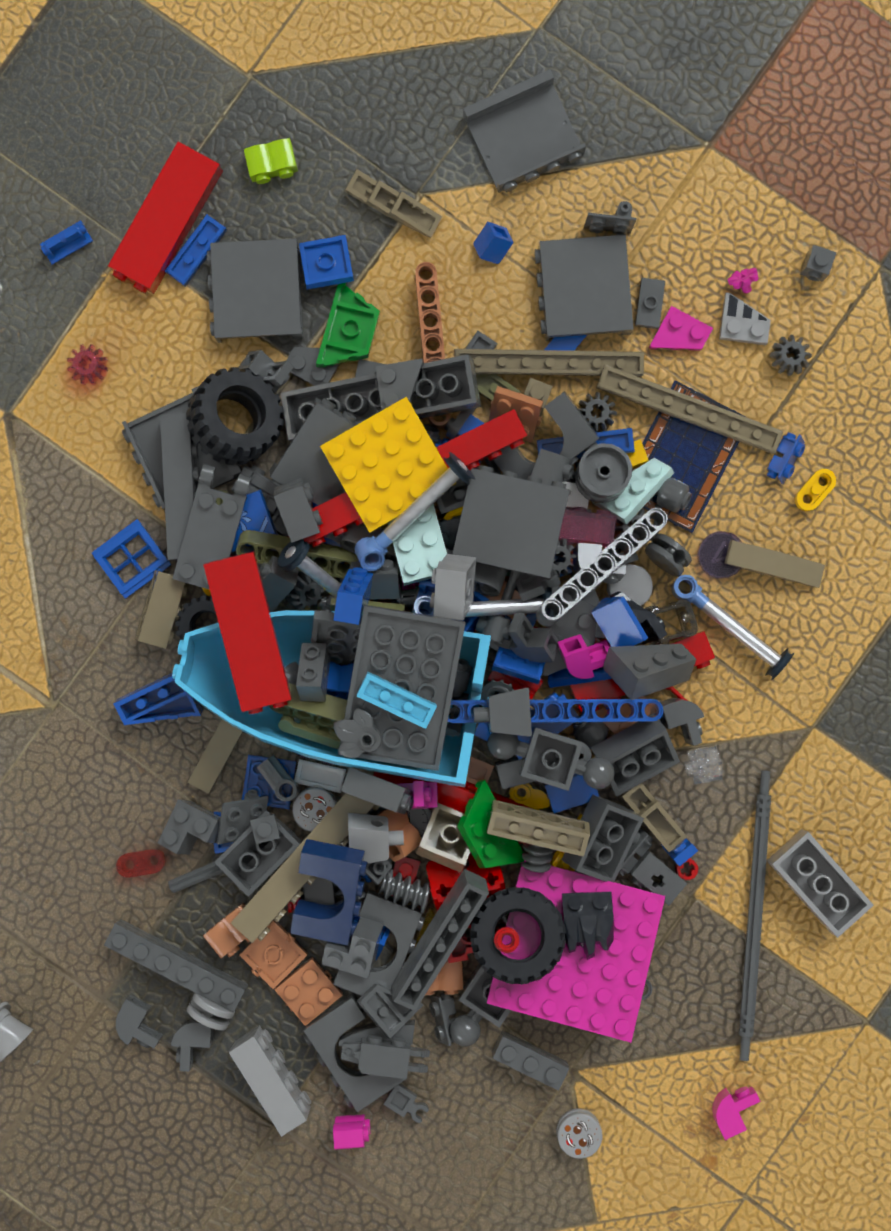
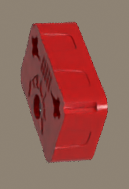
M470 852L464 868L486 879L489 891L487 898L500 890L506 889L501 867L479 868ZM431 860L427 863L426 870L434 905L438 911L446 898L443 896L449 894L462 872Z

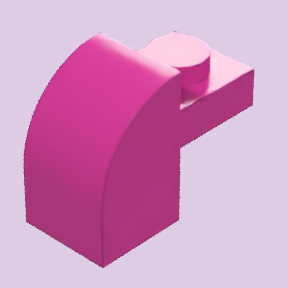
M581 634L557 642L560 655L571 675L580 679L594 677L593 670L604 666L610 647L606 640L587 647Z
M413 781V783L398 784L414 791L412 795L414 803L411 809L438 807L437 782Z
M747 1086L741 1087L732 1096L727 1088H724L715 1097L712 1107L713 1117L725 1140L747 1130L739 1112L761 1102L752 1086L749 1088Z

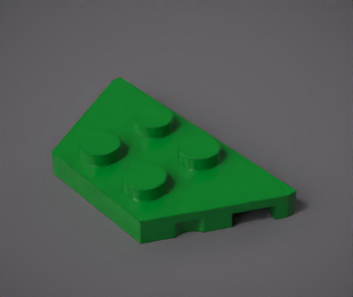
M341 283L337 286L316 367L321 368L369 357L380 311L372 304L367 303L359 293H355L348 288L346 283Z
M479 780L475 785L478 788L473 799H469L465 814L461 816L457 825L478 867L489 868L524 862L522 859L523 851L518 841L487 834L492 803L496 799L486 780Z

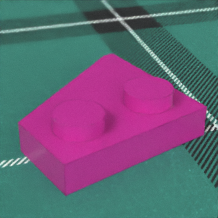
M671 306L649 348L701 351L713 328Z

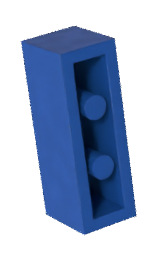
M360 567L348 570L337 591L334 621L359 625L364 605H368L370 600L373 573L367 572L366 569Z

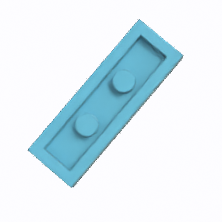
M367 672L356 694L357 697L425 729L437 708V704L370 672Z

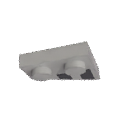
M726 292L724 295L719 339L767 345L771 320L731 293Z

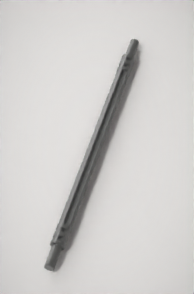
M761 770L760 792L757 794L739 1024V1036H741L739 1060L749 1061L751 1037L754 1035L771 795H769L771 771Z

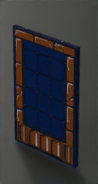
M676 380L670 388L742 415ZM658 412L642 444L649 461L656 458L672 467L674 474L671 478L679 480L690 487L692 497L685 510H680L677 513L662 508V510L667 514V521L693 533L739 441ZM654 494L642 508L648 511L655 508L657 495Z

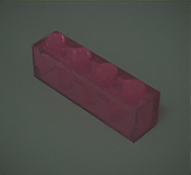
M573 507V510L565 509L559 540L564 538L570 543L601 544L602 547H608L614 541L617 516L611 515V512L606 510H597V513L587 512V508Z

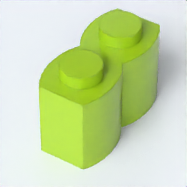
M290 138L254 145L244 149L252 182L265 184L270 182L273 177L280 176V178L285 179L292 177L293 173L298 172Z

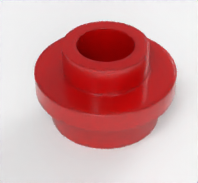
M500 928L494 936V944L503 953L513 952L519 945V935L513 928ZM504 935L511 937V942L508 945L502 943Z

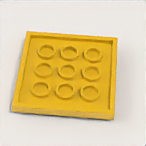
M407 396L320 446L369 533L396 519L448 469Z

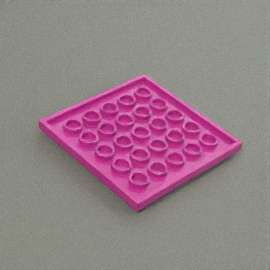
M521 864L516 887L530 888L542 893L555 904V907L561 913L562 920V893L611 892L614 915V940L608 951L604 950L600 945H596L595 957L588 960L583 947L577 946L574 952L569 953L565 943L562 957L554 969L542 977V979L530 982L529 984H509L493 977L487 1004L631 1043L665 896L611 881L606 882L592 876L551 866L547 872L539 873L527 870ZM520 911L510 912L506 927L513 928L518 933L519 945L513 952L501 953L511 959H525L538 949L541 942V930L539 924L531 915ZM504 935L502 943L508 945L511 942V937Z

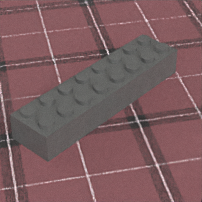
M469 354L424 363L417 379L418 383L415 392L411 397V405L419 419L481 407L474 361ZM377 373L281 393L287 436L291 442L313 409L315 397L321 401L323 398L331 401L336 406L334 409L341 413L344 411L349 412L357 418L356 422L358 423L382 411Z

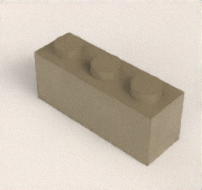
M154 571L135 640L165 649L167 644H171L174 637L172 626L174 621H178L179 616L177 615L181 611V608L178 607L181 598L185 597L188 585L185 582L173 579V575Z

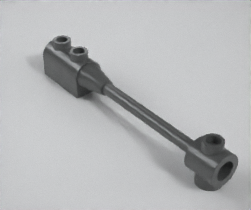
M540 449L531 476L541 478L542 484L551 485L552 481L562 483L564 478L570 479L573 466L569 465V458ZM511 570L501 600L512 599L516 588L515 580L519 579L521 572ZM505 615L480 616L476 625V631L480 632V634L490 635L491 640L503 644L504 639L508 641L511 639L508 634L511 621L505 619Z

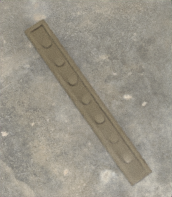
M454 349V357L467 354L471 356L474 361L476 374L601 376L603 367L606 364L638 377L644 376V352Z
M606 364L603 367L596 387L599 390L771 454H776L784 432Z

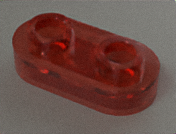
M155 848L128 852L119 857L116 868L118 873L126 878L154 874L164 868L166 857L161 850ZM151 856H155L158 859L156 865L150 862ZM128 860H131L134 863V867L132 869L128 868L126 865Z

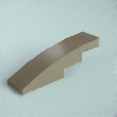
M358 169L354 171L344 190L373 209L429 238L432 237L442 218L441 215L406 193H399L382 181H376Z
M734 540L729 542L725 564L814 588H820L825 567L821 563Z

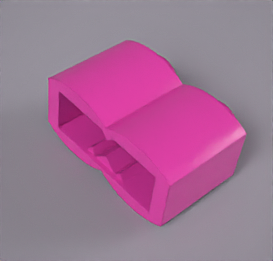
M365 1114L336 1116L333 1125L334 1150L365 1148V1142H369V1134H371L370 1119H365Z

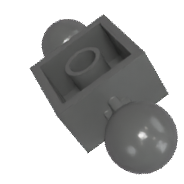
M537 727L533 728L529 743L519 741L517 735L492 732L488 738V749L494 757L509 759L517 755L524 758L519 773L522 777L569 791L574 773L583 776L586 784L594 789L606 788L614 779V768L607 759L595 757L587 762L579 759L583 742ZM554 752L557 761H552L551 765H548L545 756Z
M478 964L464 985L463 990L458 994L459 1001L471 1009L467 1015L456 1017L450 1025L452 1040L457 1045L463 1047L471 1046L477 1042L481 1033L479 1022L483 1017L500 1028L511 1011L487 1004L488 987H491L493 977L480 964Z

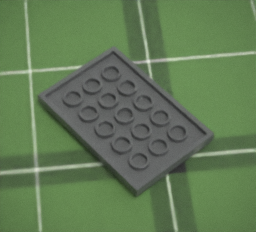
M364 605L344 719L353 720L356 708L365 710L373 718L374 728L380 732L382 742L377 750L373 752L364 751L357 758L439 771L465 621ZM367 672L437 704V708L427 728H422L357 697L356 694ZM366 735L365 742L371 744V737Z

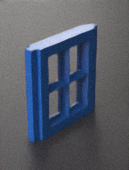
M136 519L92 552L93 557L125 599L150 582L155 570L163 572L172 565L139 519ZM137 535H140L146 546L134 555H131L125 544ZM121 548L128 559L114 569L106 558ZM150 549L157 560L142 570L135 559ZM129 563H132L139 573L124 583L117 572Z

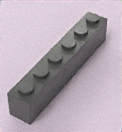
M186 413L160 414L167 558L171 561L178 560L196 494V482H199L200 477L199 467H195V458H198V444L196 445L192 440L194 433H189L187 425L190 420L186 419Z
M466 869L462 871L391 985L393 1002L414 1011L417 1009L487 898L489 891L485 878Z
M122 919L114 924L104 946L232 1012L237 1008L249 985Z

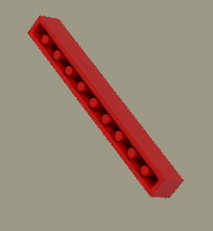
M515 409L436 447L447 468L449 466L445 462L444 457L449 458V452H451L471 471L472 468L479 467V461L487 457L491 461L502 455L501 450L508 447L513 450L525 444L523 440L527 438V433ZM346 492L313 508V511H319L323 524L319 525L320 533L303 539L304 542H308L309 545L315 548L326 542L325 537L331 534L337 537L347 532V526L356 523L357 526L364 524Z

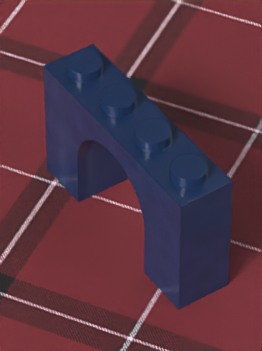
M306 839L301 851L298 873L332 881L341 889L344 900L333 905L298 900L293 913L291 934L348 946L358 922L354 921L355 916L359 917L361 902L357 900L358 896L362 897L365 882L360 880L361 876H365L368 864L367 861H364V850Z

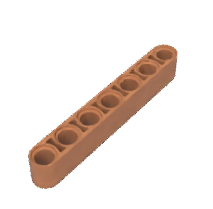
M422 262L415 270V283L422 355L424 363L445 359L436 267L430 262ZM422 271H429L432 277L428 280H423L419 275ZM430 294L435 300L427 304L422 301V297ZM429 317L434 318L437 324L434 327H427L424 324L425 319ZM430 341H435L439 344V348L435 351H430L427 349L426 344ZM450 413L445 414L446 419L443 422H437L433 417H429L431 426L438 429L445 428L450 420Z

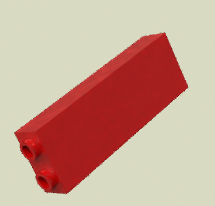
M179 141L177 142L108 264V267L113 271L112 276L122 282H125L126 279L134 283L133 287L144 294L147 291L155 294L166 274L165 270L178 253L223 173L219 163Z
M255 551L203 564L241 711L255 714L263 711L265 706L273 705V708L288 705L287 701L291 700L292 695Z

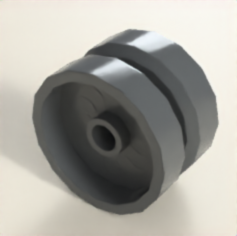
M601 443L592 446L583 454L575 471V483L578 491L586 499L594 503L611 502L617 499L627 487L632 477V464L629 456L621 448L613 444Z

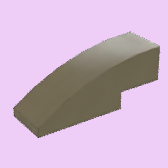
M642 783L620 795L635 813L644 818L643 823L668 852L672 851L687 838L685 833Z

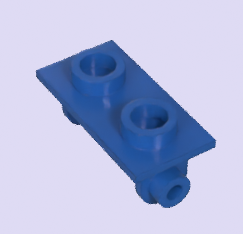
M80 220L40 245L43 253L53 265L93 242Z
M788 432L786 436H783L777 452L784 456L781 458L774 455L767 468V476L772 479H776L778 476L783 485L786 479L791 478L797 457L800 458L804 453L805 442L800 434L797 437Z

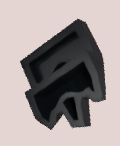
M617 591L609 595L610 597L624 596L648 637L642 644L660 640L668 635L665 631L664 622L659 617H656L653 612L641 607L623 592Z
M562 893L563 924L566 929L565 941L568 952H574L577 946H581L588 960L595 957L596 945H600L604 950L608 951L614 940L612 893Z

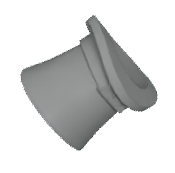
M8 1002L0 1003V1063L33 1031V1028L11 1015L12 1013L9 1012L11 1005Z

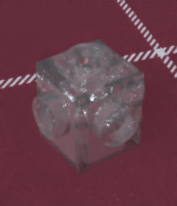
M716 746L688 751V761L684 762L687 776L691 775L694 785L723 779L722 762Z

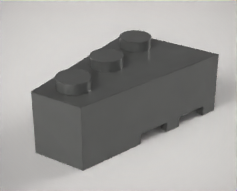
M683 644L609 647L603 669L631 700L689 681L696 658Z

